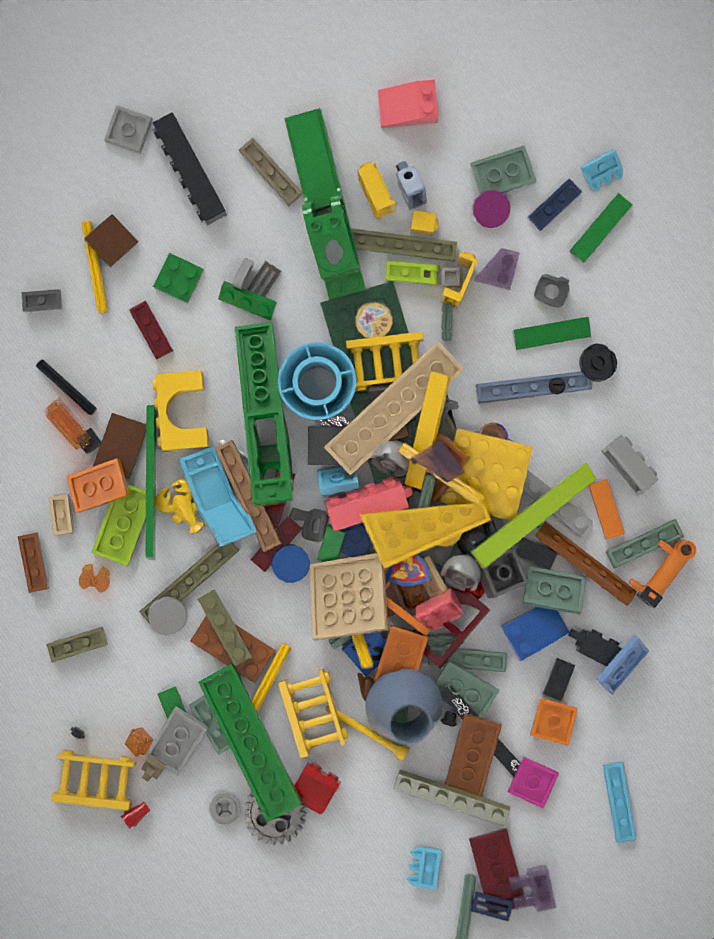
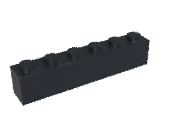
M173 112L152 122L155 127L152 131L156 139L159 140L161 138L164 144L161 148L165 156L170 155L172 159L170 165L175 173L179 172L181 176L178 179L183 189L187 188L190 192L187 196L192 206L196 204L199 209L196 213L200 221H205L208 226L227 216L226 210Z

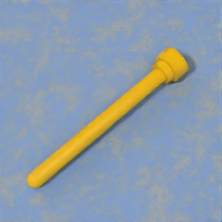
M327 706V707L325 708V710H326L327 713L330 714V713H331L330 707ZM337 710L340 721L393 751V754L396 756L395 758L398 760H404L410 749L404 744H394Z

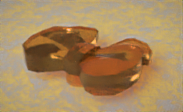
M92 564L85 565L82 568L83 572L79 577V586L82 589L92 586L96 587L101 593L108 589V576H110V572L107 568L101 567L97 576H93Z

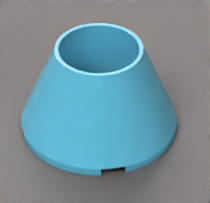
M312 342L301 345L288 354L279 371L278 387L284 403L295 414L310 420H324L336 416L348 406L355 392L356 374L350 359L344 352L327 343ZM324 368L334 375L337 383L335 390L329 397L323 400H311L301 393L299 389L300 380L310 369Z

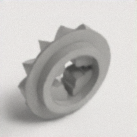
M219 793L210 803V815L220 824L232 823L239 816L240 802L232 794ZM230 802L228 807L230 812L225 811L220 815L219 813L222 809L220 804L225 805Z

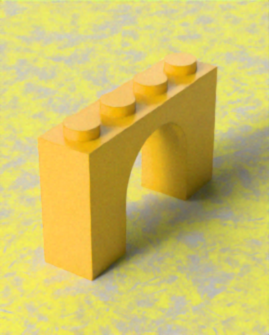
M196 370L155 374L156 379L153 380V390L157 391V398H154L155 410H158L159 417H156V427L160 429V436L157 437L158 448H161L163 452L209 448V436L206 427L181 429L172 424L168 415L169 405L176 396L183 393L205 391L203 372Z

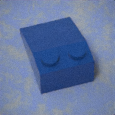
M534 607L501 625L505 636L520 661L569 633L558 611Z

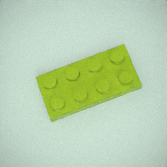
M127 484L130 496L110 502L91 552L125 566H129L146 521V491Z

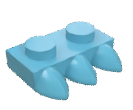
M614 149L580 167L586 183L595 191L600 189V179L606 185L611 184V173L618 179H621L623 176V167Z
M429 847L412 850L411 854L420 861H415L409 865L418 874L408 877V882L416 887L436 890L442 850Z

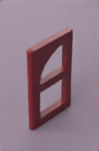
M452 586L450 587L455 592L461 605L474 607L480 612L463 632L451 621L443 623V626L453 633L457 639L440 658L429 648L425 647L423 654L439 668L446 663L490 611L486 605L466 589L462 591ZM414 629V630H413V632L422 634V633L419 632L417 629Z

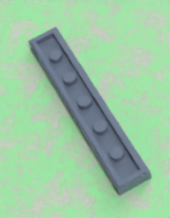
M582 371L476 384V392L479 404L553 395L549 390V382L556 377L563 379L566 384L563 393L592 390L591 380Z

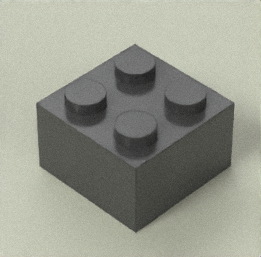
M514 547L509 548L487 567L481 568L479 565L481 570L480 581L487 598H496L529 583Z

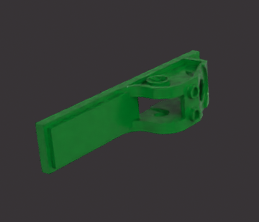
M318 108L286 117L284 120L305 202L302 205L304 221L320 277L325 281L328 298L331 301L367 291L322 110ZM332 207L333 212L318 216L317 211ZM331 240L337 241L338 245L343 249V256L336 265L330 264L325 252L326 246L329 245Z
M265 322L235 327L253 506L293 501L292 491L294 490L292 458L288 428L278 387L279 372L273 323ZM274 418L277 427V444L261 446L256 420ZM273 468L280 471L281 478L264 480L268 469Z

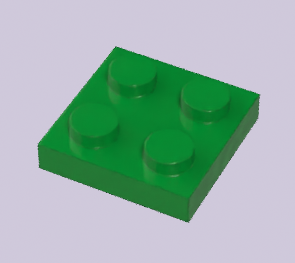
M169 253L153 287L188 304L204 269Z

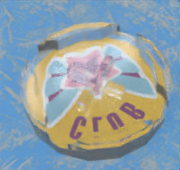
M377 301L363 304L355 316V326L364 338L386 336L393 325V316L390 309L385 304Z

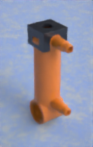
M660 540L658 546L669 555L646 585L630 579L629 584L638 591L636 596L648 606L656 608L662 600L664 592L689 559L695 556L696 546L693 542L680 540L672 548ZM683 545H686L688 547V553L686 555H683L681 553V547Z

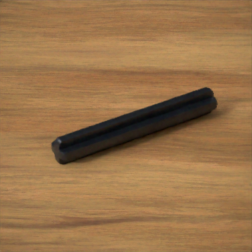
M41 359L36 364V367L87 414L93 415L96 412L97 408L45 360Z

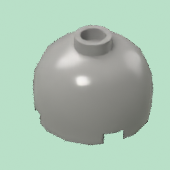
M397 440L380 444L371 456L373 458L372 464L376 468L387 474L389 471L395 472L393 476L397 477L406 474L410 460L399 453L403 443Z
M457 555L446 561L441 571V577L444 575L446 578L445 582L453 588L465 591L466 588H471L470 591H474L479 584L481 570L471 556Z

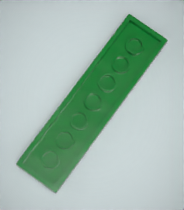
M230 664L198 681L266 821L270 822L302 805L303 803L235 666Z

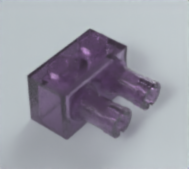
M546 865L527 868L526 875L509 878L511 890L528 886L531 888L530 894L513 897L516 910L530 906L535 907L537 912L556 908L550 875Z

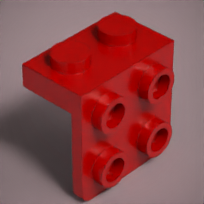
M307 762L294 787L298 790L299 797L303 796L301 801L303 804H306L305 807L321 815L338 790L341 781L338 780L339 777L331 772L327 774L322 771V767L318 764Z

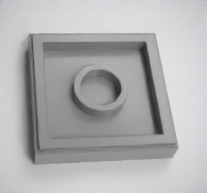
M116 105L104 141L141 154L153 118Z

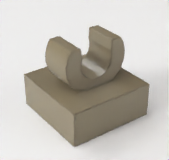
M149 755L141 768L145 771L142 778L147 782L151 777L157 780L166 765Z

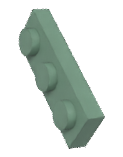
M205 695L189 704L197 720L209 727L206 735L217 754L219 755L228 750L230 746Z

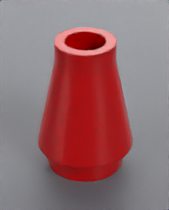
M142 802L124 811V814L120 817L130 829L133 826L136 827L151 810L145 802Z

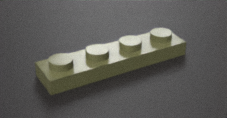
M215 589L198 598L201 607L234 666L236 667L250 659L252 655Z

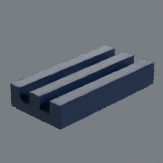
M475 891L470 911L509 922L514 902ZM478 898H483L490 901L508 905V908L478 900ZM481 905L507 913L502 915L476 908V906Z

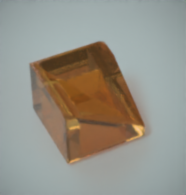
M136 728L131 730L125 745L135 757L142 756L149 750L153 739L143 728Z

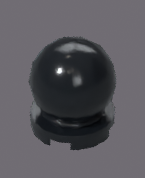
M489 515L490 521L462 533L457 544L458 549L463 555H469L476 560L471 552L499 531L495 526V520L492 515Z

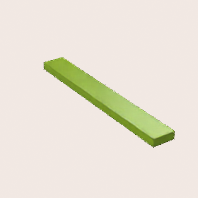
M587 463L578 467L473 550L471 553L481 568L487 567L595 481L597 478Z

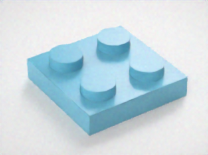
M342 466L317 470L321 496L333 495L343 491L351 492L359 489L356 471L350 476Z

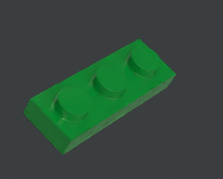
M226 281L223 282L218 300L270 321L277 304L276 301L244 288L238 289L233 287L231 283Z

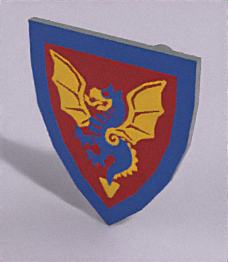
M418 554L391 565L385 577V580L401 586H414L432 579L426 563Z

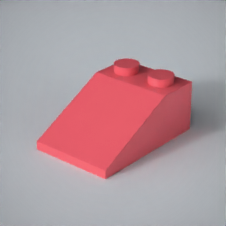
M435 79L414 81L378 90L381 128L438 122Z

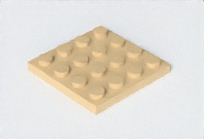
M377 553L310 564L313 640L317 641L388 630L385 568H383Z

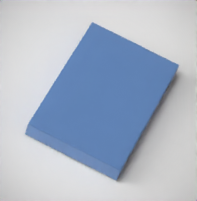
M633 635L596 680L609 693L614 694L648 654V648L637 636Z

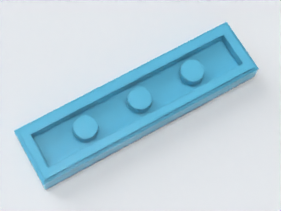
M623 762L605 764L603 769L616 842L636 840Z

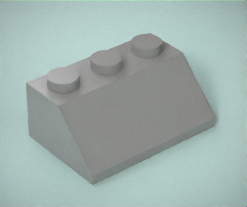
M621 435L606 446L602 453L637 495L643 494L658 481L656 477L657 472L651 466L648 467L644 463L645 458L639 451L635 452L631 447L633 444L630 439Z

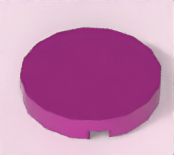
M494 189L485 190L474 199L472 213L476 221L482 226L496 228L504 224L508 219L510 203L507 197L500 191Z

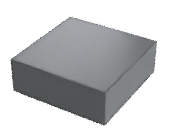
M441 267V287H460V267Z

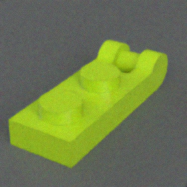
M387 261L385 281L438 286L437 273L440 266ZM424 271L430 272L429 278L424 277Z

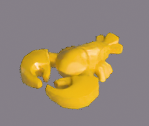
M179 479L173 482L171 486L181 485V488H175L174 490L186 495H175L172 505H170L171 492L165 498L164 496L169 489H162L157 494L156 507L162 513H176L171 519L177 525L184 520L185 523L191 526L189 532L197 534L202 531L205 525L204 522L197 521L195 512L198 510L195 502H191L193 497L186 479Z

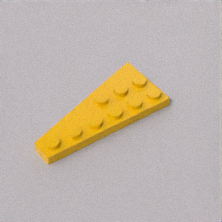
M472 502L360 514L383 568H387L491 520L483 502L479 505Z

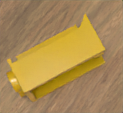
M376 162L362 164L360 169H358V181L376 219L396 211L397 202L392 200L378 167H376Z

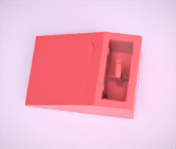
M451 588L416 606L417 620L430 630H437L444 625L443 623L449 620H457L461 617L460 614L464 613L455 592Z

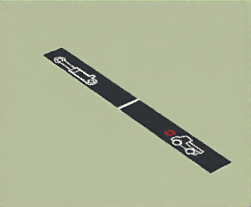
M451 685L450 689L446 686L441 691L442 698L462 720L464 713L478 717L459 694L454 695L452 693L457 692ZM498 738L494 756L514 777L520 762Z

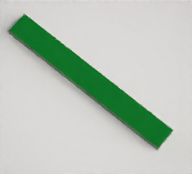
M147 405L145 557L148 560H155L156 410L154 405Z

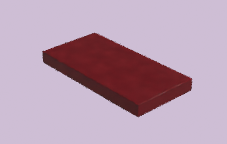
M507 829L469 838L483 893L513 901L512 910L527 906ZM485 899V902L508 908V905ZM487 907L488 911H491V912H494V913H501V912H503V911H500V910H496V909H492V908H488V907Z

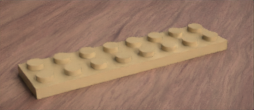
M439 341L428 349L324 446L350 476L372 456L380 444L387 442L422 410L431 371L451 376L450 383L464 371V368Z

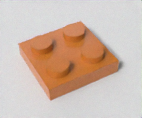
M540 698L530 736L568 746L578 708Z

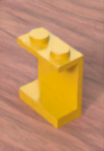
M460 252L457 264L465 266L470 270L460 293L445 287L441 297L442 302L450 303L456 308L459 307L478 261L475 255L469 252Z

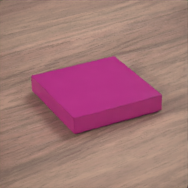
M523 756L507 792L544 808L559 772Z

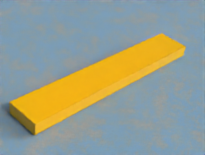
M434 371L430 373L413 446L415 450L430 460L432 459L451 376ZM410 460L405 484L422 490L425 476L428 475V472Z

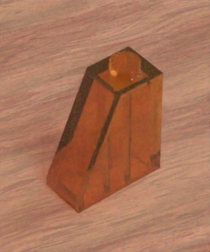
M60 397L45 408L46 417L76 451L79 448H85L90 443L91 435Z

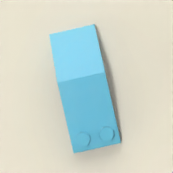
M215 446L178 460L197 510L220 547L256 533L250 514H246L233 494Z

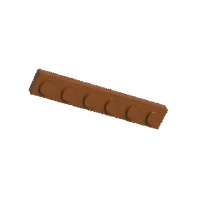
M546 521L540 526L535 536L541 542L561 555L626 606L632 602L637 592L634 588Z

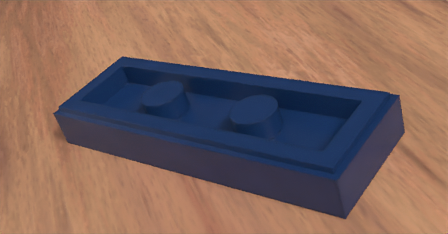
M569 178L528 216V219L542 231L582 191Z

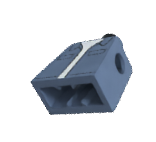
M406 161L398 163L396 165L398 170L396 173L397 183L409 211L426 204V189L415 167H408Z

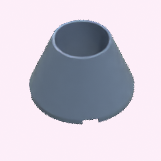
M401 669V671L388 672L381 676L370 688L365 703L366 716L373 730L387 740L403 744H414L423 740L438 723L443 708L442 696L437 684L425 673L414 669ZM414 705L422 708L419 716L413 721L399 723L391 719L393 714L404 706Z

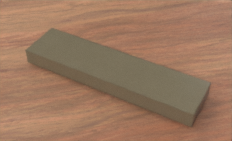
M253 137L239 149V152L288 206L292 205L303 195V192Z

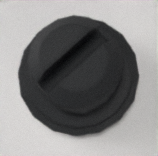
M556 377L549 382L551 393L558 395L564 392L566 384L563 379Z
M445 712L444 719H440L442 724L451 727L456 726V713L452 712L450 716L451 712Z

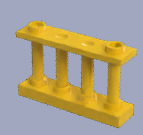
M423 332L346 341L347 351H351L354 354L357 379L356 391H365L367 387L392 384L402 375L399 348H401L402 344H408L411 347L412 362L415 363L420 358L418 346L424 340ZM389 346L392 349L395 378H383L380 354L382 347ZM370 348V351L373 352L376 380L364 381L361 352H363V349Z
M324 668L319 670L320 676L295 684L289 683L288 679L278 683L300 758L308 756L313 747L340 740L342 746L347 743L346 739H349L347 729L342 727L329 685L332 682L330 674L325 672ZM323 684L326 695L299 703L294 701L292 694H295V691ZM328 702L331 710L330 714L307 721H300L298 714L301 712L300 710ZM334 721L337 732L312 740L306 739L304 734L306 729Z
M63 750L62 753L60 752L56 755L57 759H63L60 789L52 793L51 802L129 810L131 808L132 800L127 799L126 787L129 767H134L137 762L132 761V757L120 756V759L78 755L74 754L72 750ZM71 760L83 761L80 788L77 794L69 793L70 790H68ZM90 762L102 764L99 792L96 793V796L89 795V792H87ZM110 765L121 766L118 795L115 798L108 797V794H106Z

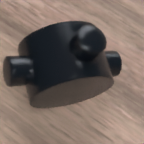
M76 726L71 727V734L78 739L85 738V732Z

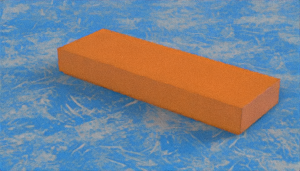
M608 479L588 485L605 540L625 534Z
M386 597V604L390 610L427 636L430 629Z

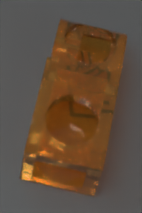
M421 584L414 586L398 585L403 601L409 610H413L417 605L425 602Z

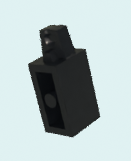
M571 629L568 634L569 637L577 640L575 643L578 646L577 652L606 667L622 649L619 647V642L612 638H609L607 641L602 638V633L594 629L591 632L582 629L581 633Z

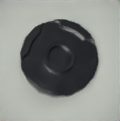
M597 343L583 350L580 355L579 366L582 373L588 379L601 382L607 380L615 373L617 358L615 353L608 349L606 345Z

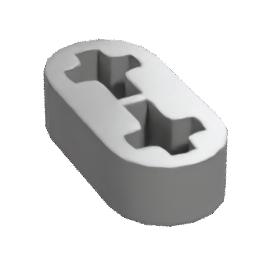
M244 258L233 279V287L243 288L252 271L254 261Z

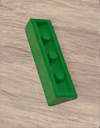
M589 317L513 330L516 350L591 337Z

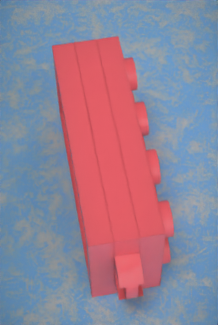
M388 477L383 479L381 483H369L362 489H355L351 492H346L344 495H331L324 503L333 530L337 531L362 523L360 514L409 508L406 498L411 496L413 491L409 485L402 486L398 478Z

